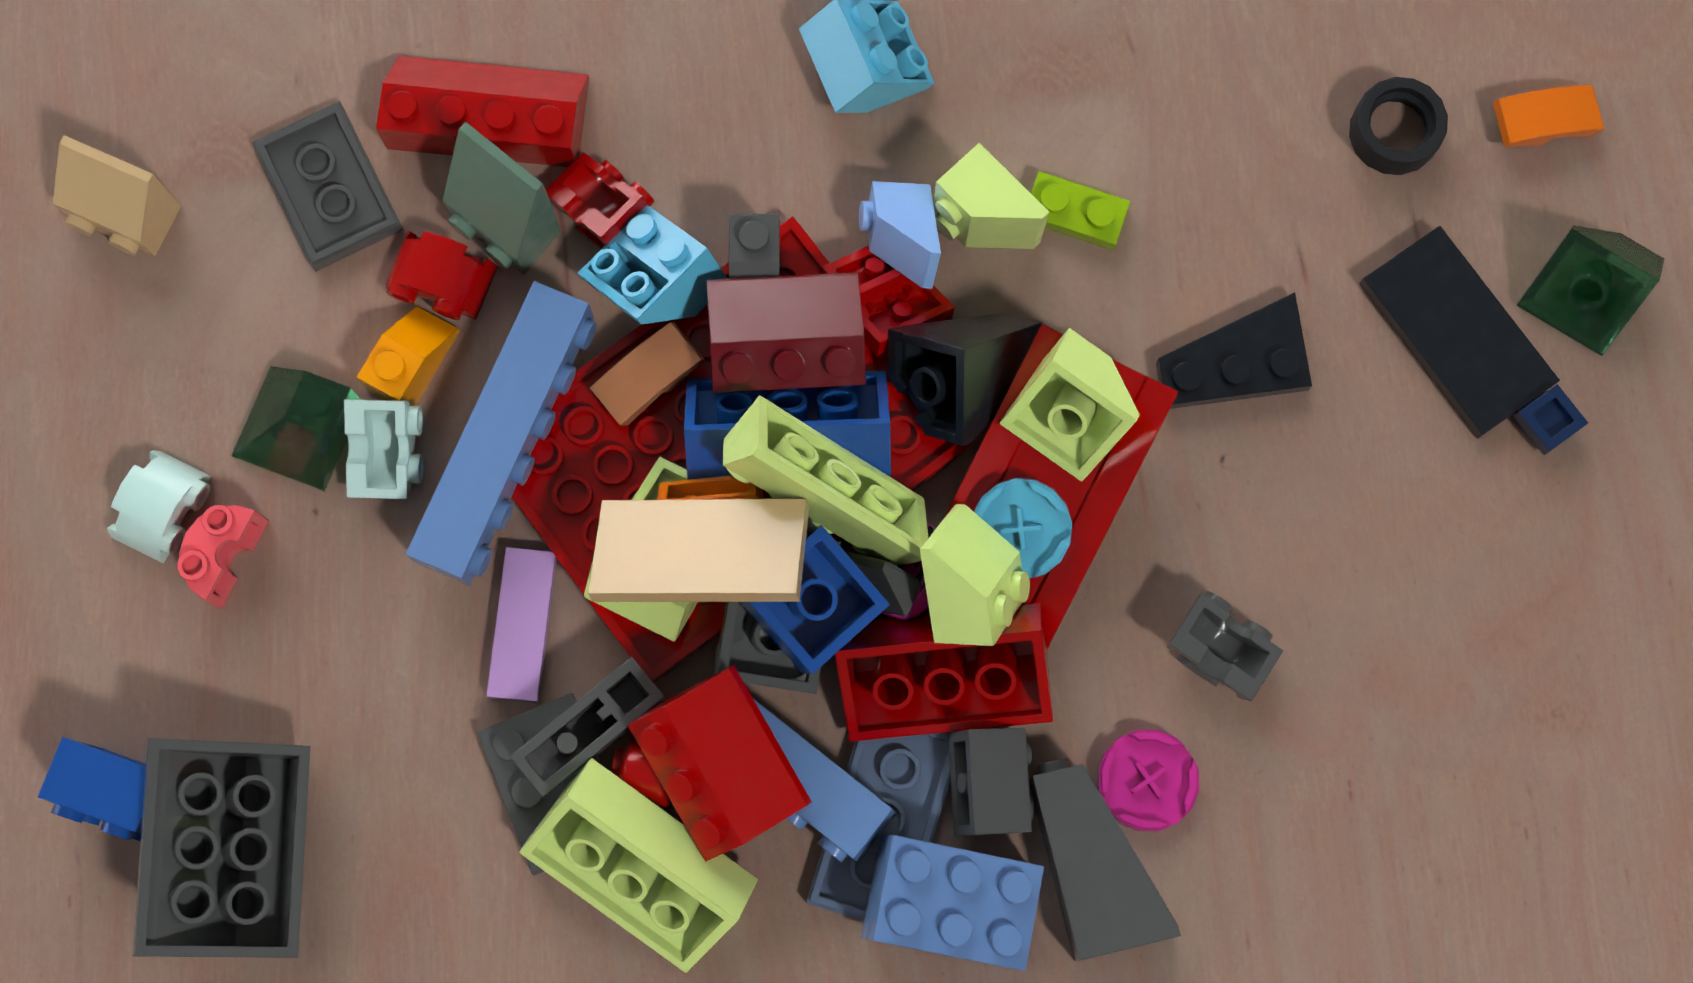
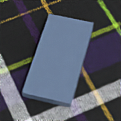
M952 732L855 741L846 773L897 813L881 835H896L932 843L951 779L948 733ZM881 835L859 863L849 855L841 863L823 848L806 903L864 921Z

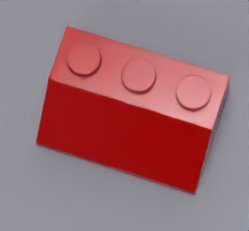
M734 665L660 702L628 724L629 729L705 862L747 843L812 802Z

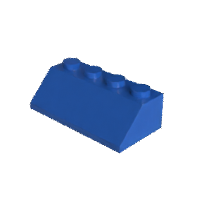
M886 371L865 372L866 385L713 393L711 377L687 378L684 438L688 480L731 476L727 468L723 466L724 438L759 395L881 472L891 475L890 415Z

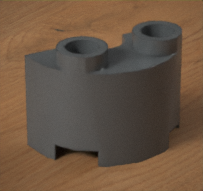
M1207 591L1205 595L1201 593L1168 643L1167 648L1180 653L1177 660L1210 684L1217 686L1221 682L1236 692L1238 698L1252 701L1283 650L1270 641L1273 635L1263 626L1251 620H1247L1244 625L1235 621L1230 616L1232 606L1226 600L1212 592Z

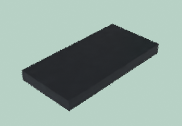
M1441 226L1432 230L1359 282L1360 286L1477 439L1560 381Z

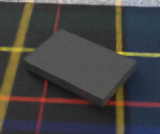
M340 101L252 142L315 272L404 230Z

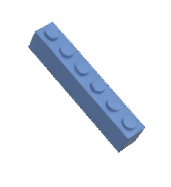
M533 281L405 554L414 563L468 586L471 585L475 575L481 577L484 574L492 556V549L488 548L496 529L502 531L511 517L514 504L509 502L515 487L517 483L524 485L533 469L535 458L530 455L538 438L544 440L548 436L553 426L556 413L551 411L559 393L565 395L573 383L576 367L572 366L577 353L580 348L586 350L594 337L597 323L593 321L594 315L589 303Z

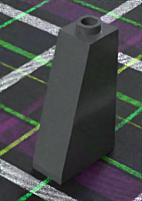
M1068 758L1038 765L1040 774L1034 775L1028 780L1074 961H1081L1181 936L1178 924L1084 765L1080 764L1070 767Z

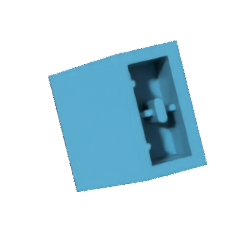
M833 0L799 28L835 113H868L927 90L935 84L928 69L927 58L922 50L919 49L909 26V18L898 1Z
M648 205L632 218L577 273L582 280L641 325L695 317L707 305L706 280L728 279L707 247Z

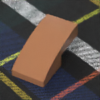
M670 322L621 359L596 381L590 389L620 426H627L662 393H670L705 359L674 322Z

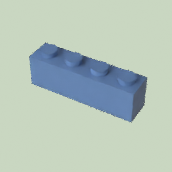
M754 700L812 801L809 805L786 819L800 830L807 823L812 825L823 834L818 844L841 863L847 855L859 863L897 813Z

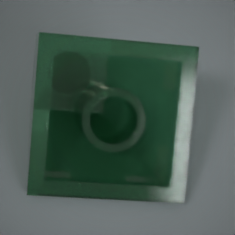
M1573 225L1522 295L1517 306L1602 356L1660 281L1664 258L1622 233Z
M271 366L231 456L325 492L348 439L347 434H345L344 400L360 399V397L348 386L305 370Z

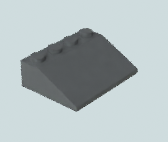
M148 739L132 956L298 958L310 746Z

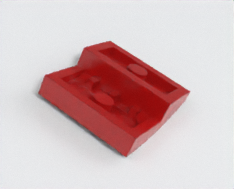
M869 246L821 267L820 274L857 272L864 340L867 347L876 356L888 352L889 328L951 320L953 317L955 306L934 285L932 289L921 288L871 253Z

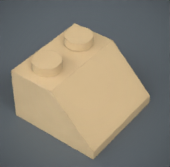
M64 135L58 149L53 204L67 217L64 223L70 228L92 237L94 231L109 236L108 243L127 254L135 256L137 251L141 250L155 257L182 206L154 174Z

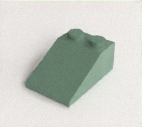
M465 122L458 131L442 200L451 216L447 221L464 238L470 240L475 235L487 245V248L484 250L485 253L500 267L507 270L512 265L524 275L562 232L546 189L541 181Z

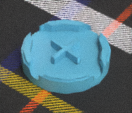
M1014 478L998 483L981 497L974 511L1020 552L1022 571H1026L1029 578L1044 575L1059 564L1071 543L1072 520L1067 504L1055 489L1036 479Z

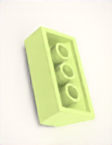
M759 395L724 438L723 466L737 480L743 483L751 482L769 493L772 499H806L809 506L808 518L811 519L812 523L815 526L822 525L829 534L834 533L848 541L860 555L885 560L895 566L921 561L920 548L928 539L924 498Z
M593 758L589 759L567 785L519 851L521 855L685 973L739 920L758 881L756 877L724 854L705 862L687 828Z

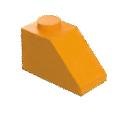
M416 306L381 335L356 378L368 392L383 400L409 401L411 406H416L460 333V330Z

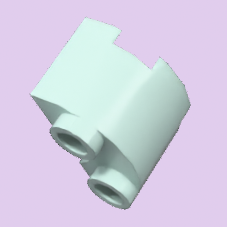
M345 399V434L348 436L349 443L348 459L346 462L347 497L407 499L412 484H421L424 474L423 455L415 454V435L420 436L423 427L422 407L411 406L409 401Z
M152 450L150 452V463L144 469L134 465L121 483L111 505V508L119 511V516L115 525L112 524L107 527V532L112 539L164 564L168 555L175 554L182 544L186 529L180 525L189 509L199 510L207 500L210 492V484L208 483L212 476L162 451Z

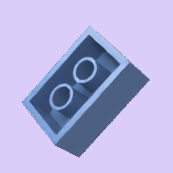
M881 835L861 938L1026 971L1044 866L896 835Z

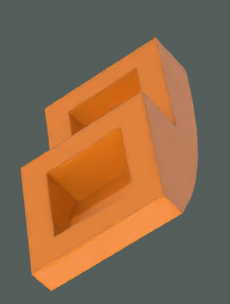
M1593 85L1565 86L1531 91L1499 98L1493 102L1504 147L1542 146L1554 138L1592 137L1605 129Z

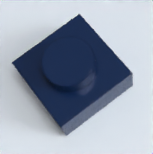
M1558 384L1513 416L1543 455L1553 450L1588 424L1587 420Z

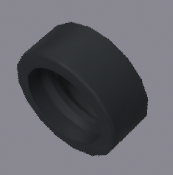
M1393 77L1379 81L1364 94L1350 119L1349 138L1355 153L1368 167L1383 174L1403 175L1419 170L1438 151L1447 134L1448 114L1442 99L1430 86L1414 78ZM1382 103H1403L1413 108L1422 117L1426 127V135L1422 143L1414 150H1393L1383 145L1374 135L1370 125L1371 116L1374 110Z

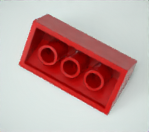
M398 56L382 83L376 130L387 149L453 156L458 131L466 122L515 162L569 167L579 157L589 75Z
M1041 603L1021 605L1013 616L1010 626L1004 629L994 646L934 643L930 614L918 615L905 621L895 618L872 620L835 654L850 742L1053 722L1047 647Z

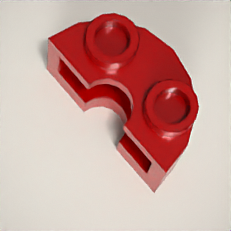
M584 152L546 189L552 205L556 209L559 207L578 224L575 228L600 249L607 245L646 205L651 206L654 203L651 195L640 184L634 181L630 186L627 185L623 175L609 161L604 160L599 164Z
M408 231L387 279L386 288L388 289L386 293L408 304H414L418 298L433 301V311L453 320H460L461 315L476 320L498 267L489 258L480 259L466 254L468 246L428 231H423L420 238L413 232Z

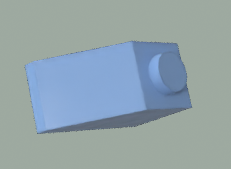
M872 181L869 200L861 201L859 208L860 231H867L869 251L921 288L932 289L941 250L930 184Z

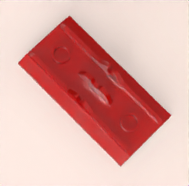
M1042 324L944 518L955 504H965L974 512L984 494L998 483L1014 478L1036 479L1055 489L1065 501L1072 520L1071 543L1059 564L1044 575L1029 578V596L1027 601L1021 604L1041 603L1046 647L1048 650L1179 391L1113 360L1140 415L1133 426L1081 482L999 424L1042 360L1064 335Z

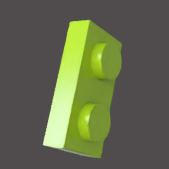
M1038 171L1031 194L1049 211L1045 228L1114 251L1131 201Z

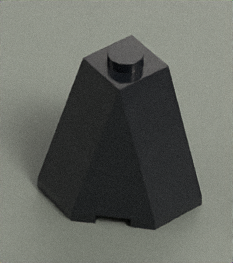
M998 313L889 328L888 378L898 393L906 391L919 412L915 420L925 435L961 446L968 445L994 419L1042 322L1007 313Z

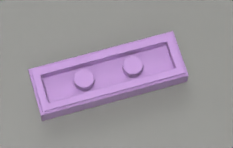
M510 547L505 549L486 695L488 698L539 703L557 558L551 551Z

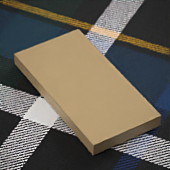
M602 500L588 595L593 602H800L809 515L807 500Z

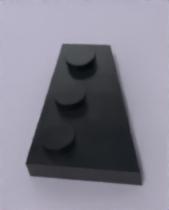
M1295 292L1159 357L1156 361L1159 382L1179 391L1170 409L1308 391L1312 387Z

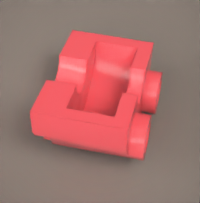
M215 505L208 508L187 530L179 551L177 568L189 588L202 599L222 610L238 580L231 571L232 559L241 551H254L269 520L253 509L237 505Z

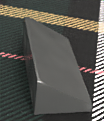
M845 551L890 604L883 611L907 616L921 587L920 579L888 561Z

